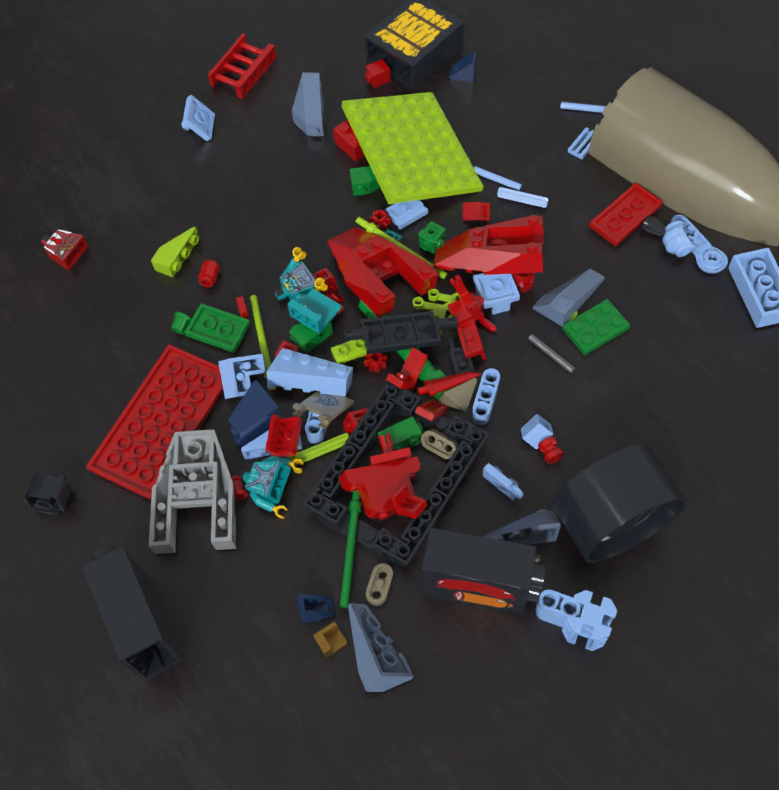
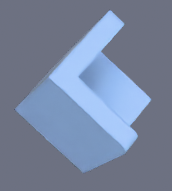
M538 414L521 428L522 439L535 449H538V444L553 435L551 424Z

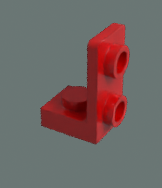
M412 348L401 372L397 374L389 373L386 380L400 389L413 390L428 355L416 348Z

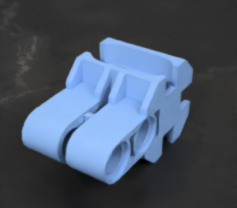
M548 589L540 594L536 606V614L541 620L562 627V632L569 643L575 644L578 635L588 638L585 649L594 651L603 647L610 636L612 629L610 624L615 619L617 609L612 600L603 597L601 606L590 603L593 593L587 590L575 594L574 598Z

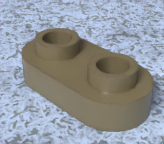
M429 429L421 436V443L426 449L445 459H451L459 446L454 439L435 429Z
M384 563L378 564L372 571L366 589V598L371 605H382L387 599L393 580V570L389 565ZM382 573L387 575L384 579H381L379 576ZM375 593H380L381 595L379 598L373 597Z

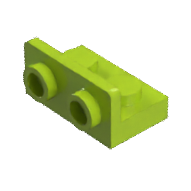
M362 340L349 341L331 348L333 361L338 364H344L355 358L367 355Z

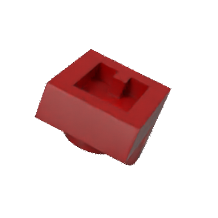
M327 268L312 274L315 280L317 278L324 279V284L328 286L326 291L320 290L321 294H331L339 290L334 276Z
M368 408L348 412L343 426L349 436Z

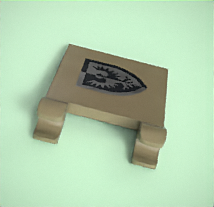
M317 391L303 402L295 403L293 409H296V411L292 415L301 417L307 409L319 415L318 419L321 422L318 424V427L326 429L334 418L354 404V400L339 395L321 394L320 391Z

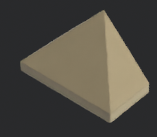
M473 378L444 392L439 402L466 412L477 379Z

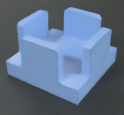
M481 273L473 275L476 295L484 298V309L492 307V314L509 311L511 302L520 300L519 292L511 274L484 275Z

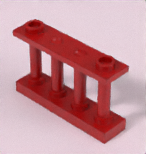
M243 33L216 66L210 70L208 76L211 86L214 87L219 81L235 87L237 97L243 99L277 58L275 46L268 44L263 50L247 43L246 34ZM244 50H247L259 56L253 60L241 54ZM238 60L251 66L247 70H243L233 64ZM229 70L242 77L236 81L224 76V74Z

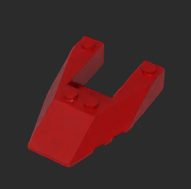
M531 215L529 217L469 229L445 242L440 249L437 248L433 267L455 271V268L465 269L467 273H472V270L483 271L484 275L543 272V216Z
M355 227L328 240V245L334 259L336 258L338 268L344 276V282L377 317H382L393 311L396 297L382 281L399 273L421 296L436 287L438 273L426 261L379 235Z

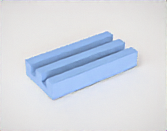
M586 127L568 148V153L583 159L589 152L590 143L581 154L579 152L592 138L594 131L591 130L590 132L589 128Z

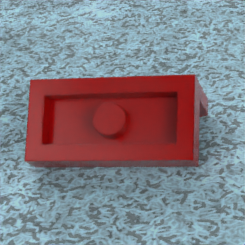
M474 318L457 324L458 334L466 359L480 354L483 360L487 359Z

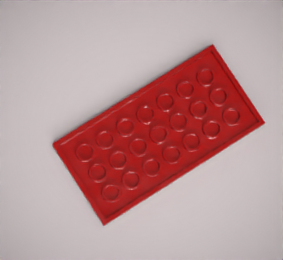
M168 344L85 468L98 476L151 500L152 487L156 484L160 467L165 462L166 453L174 433L198 431L224 391L219 366Z

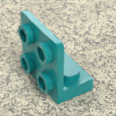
M314 289L301 302L291 299L287 304L292 318L319 334L341 310L340 304Z

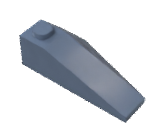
M302 72L292 107V116L294 123L308 136H324L326 116L320 73Z
M588 269L544 294L533 306V309L563 327L605 280V277L592 269Z
M542 509L483 537L524 545L551 542L557 540L561 526L554 510Z
M350 603L348 610L358 673L366 692H384L411 680L414 676L406 658L402 653L398 654L391 645L393 640L390 636L386 637L380 630L381 624L366 604Z

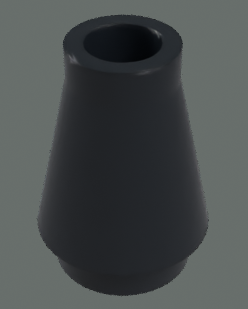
M648 216L641 227L645 230L644 232L662 238L666 233V226L654 216Z

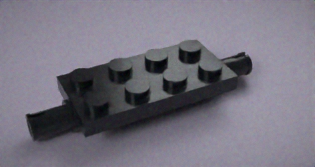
M433 311L361 319L359 322L360 328L344 330L345 342L362 340L366 354L439 346L442 342L440 337L441 330L456 329L457 320L455 316L440 319L434 316Z

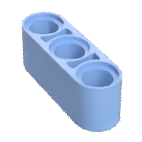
M487 369L482 375L472 414L473 422L477 425H485L490 419L500 381V374L496 369ZM488 395L490 398H484L482 396ZM478 412H484L485 414H484V415H479V414H477V413H478Z

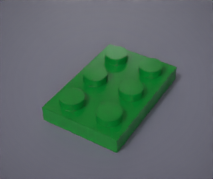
M606 299L565 323L562 329L580 351L586 355L628 330L630 324L612 303Z
M201 303L184 333L187 337L235 353L251 323L246 318Z

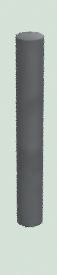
M534 334L529 336L528 340L569 373L574 372L576 368Z

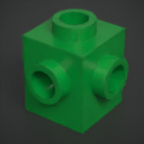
M431 221L418 235L419 246L423 250L434 254L437 248L440 249L445 243L446 229Z

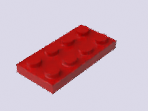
M635 183L590 222L589 227L616 247L637 229L648 216L654 214L662 206L663 201Z

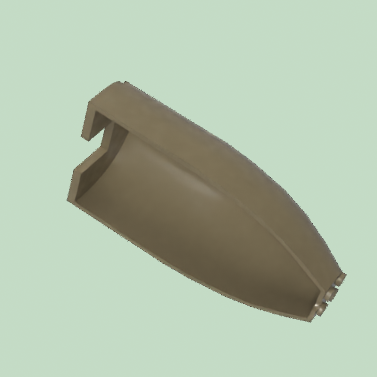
M650 67L648 70L643 68L631 76L616 92L618 95L613 103L609 102L602 113L604 117L594 129L589 154L632 184L637 183L663 201V204L706 227L734 237L778 247L779 163L768 149L727 114L654 68Z

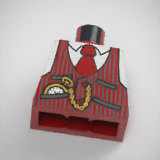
M60 229L52 237L44 235L42 238V244H44V249L48 256L67 270L71 269L88 247L82 235Z

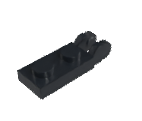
M460 337L459 344L461 347L455 348L453 339L448 338L449 354L455 375L475 372L471 357L467 359L465 357Z

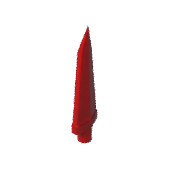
M466 372L424 381L425 386L417 388L419 395L429 393L430 396H434L437 393L481 375V373Z

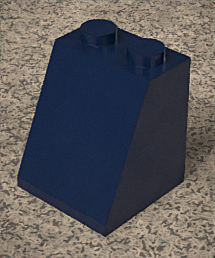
M257 380L251 384L228 419L231 426L229 431L233 435L232 438L238 447L240 445L245 446L267 432L272 415L276 414L282 419L279 407Z

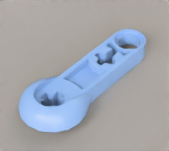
M675 215L671 223L676 220L684 222V232L686 235L688 234L687 237L695 246L691 252L696 257L698 267L710 274H715L725 269L728 263L725 253L711 246L708 240L685 216Z

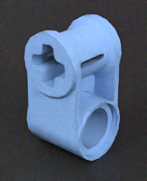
M309 411L305 425L307 439L312 444H318L323 441L326 429L318 427V424L321 422L318 419L319 415Z

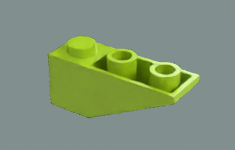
M192 227L157 250L151 259L155 271L174 277L176 272L181 269L184 260L189 257L194 245H197L199 241L196 227Z

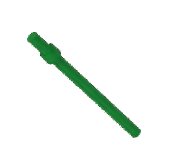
M358 491L353 492L352 501L349 503L350 521L340 607L348 608L358 514L361 512L362 506Z

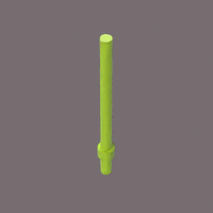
M360 216L356 219L355 222L365 228L366 232L379 235L426 261L438 273L439 277L442 279L446 278L448 273L442 269L434 268L431 262L378 229V226L374 223H369Z
M251 295L250 301L266 372L264 377L267 378V370L271 366L258 299L256 295Z

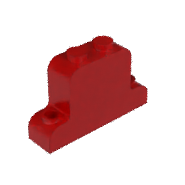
M417 456L345 470L339 477V480L344 490L359 492L365 513L369 518L384 520L393 514L403 516L396 512L391 498L402 485L407 486L409 493L415 496L411 480L416 478V473L420 469V462Z

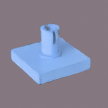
M190 95L186 99L184 117L181 123L182 127L186 131L192 129L204 140L208 141L212 137L215 113L193 95Z

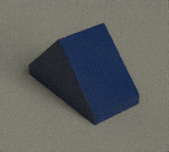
M473 52L452 65L449 78L451 80L473 82L476 72V53Z
M297 594L299 614L303 624L335 617L332 596Z

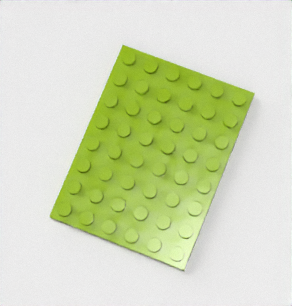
M433 92L342 101L341 107L388 204L482 191L484 186Z

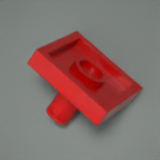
M385 434L387 444L385 443L384 435L378 436L383 454L371 456L369 463L370 465L410 458V448L394 451L391 434Z

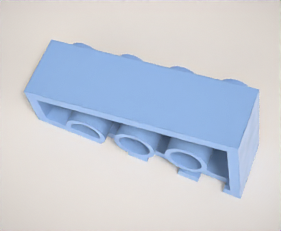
M282 348L267 370V388L274 389L275 386L283 387V390L299 388L303 389V392L310 393V391L317 390L321 394L346 396L352 385L353 367Z

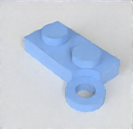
M488 463L483 468V477L514 501L516 498L521 499L524 496L523 492L518 488L517 482L512 478L508 479L504 476L497 466L493 467Z

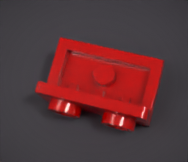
M276 414L272 415L266 441V451L278 457L296 456L302 419L298 416L281 419Z

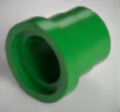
M175 312L171 329L177 333L184 334L191 318L183 313Z

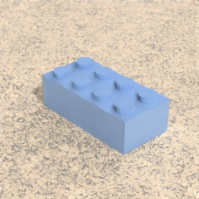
M764 248L734 255L728 269L756 328L779 323V267L770 249Z

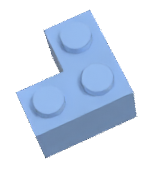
M262 354L218 361L225 399L244 396L251 386L249 376L266 373Z

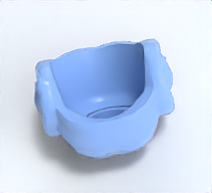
M681 220L668 224L665 228L666 233L663 236V244L666 247V251L676 254L678 257L686 256L695 248L694 244L685 234L683 229L685 224Z

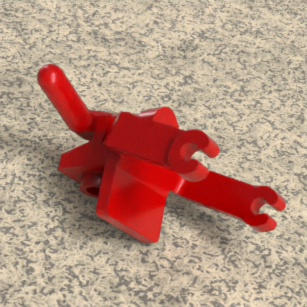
M459 275L455 276L456 280L451 278V285L454 286L461 297L460 300L448 304V309L452 316L456 317L457 324L474 318L475 321L478 320L479 323L491 332H495L497 330L496 325L484 317V298L476 295L475 292L469 293Z

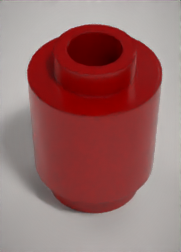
M207 260L203 262L198 276L199 283L202 286L212 287L216 283L220 266L216 261Z

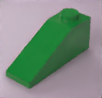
M370 166L350 169L353 196L370 194L380 188Z

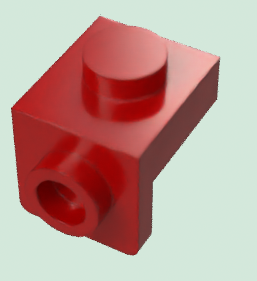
M402 485L391 498L397 513L414 519L428 506L426 499L411 495L405 485Z

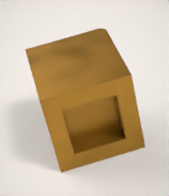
M335 621L313 635L326 658L347 645V641Z

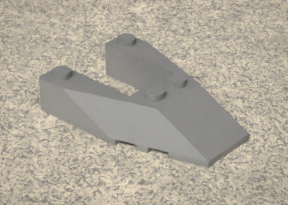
M215 430L175 432L167 450L165 462L158 472L159 476L156 484L152 487L149 547L154 554L175 553L177 508L212 506V545L215 550L236 549L234 486Z

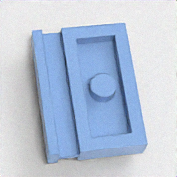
M420 200L395 203L386 208L385 213H389V218L400 230L428 214V209L424 207Z

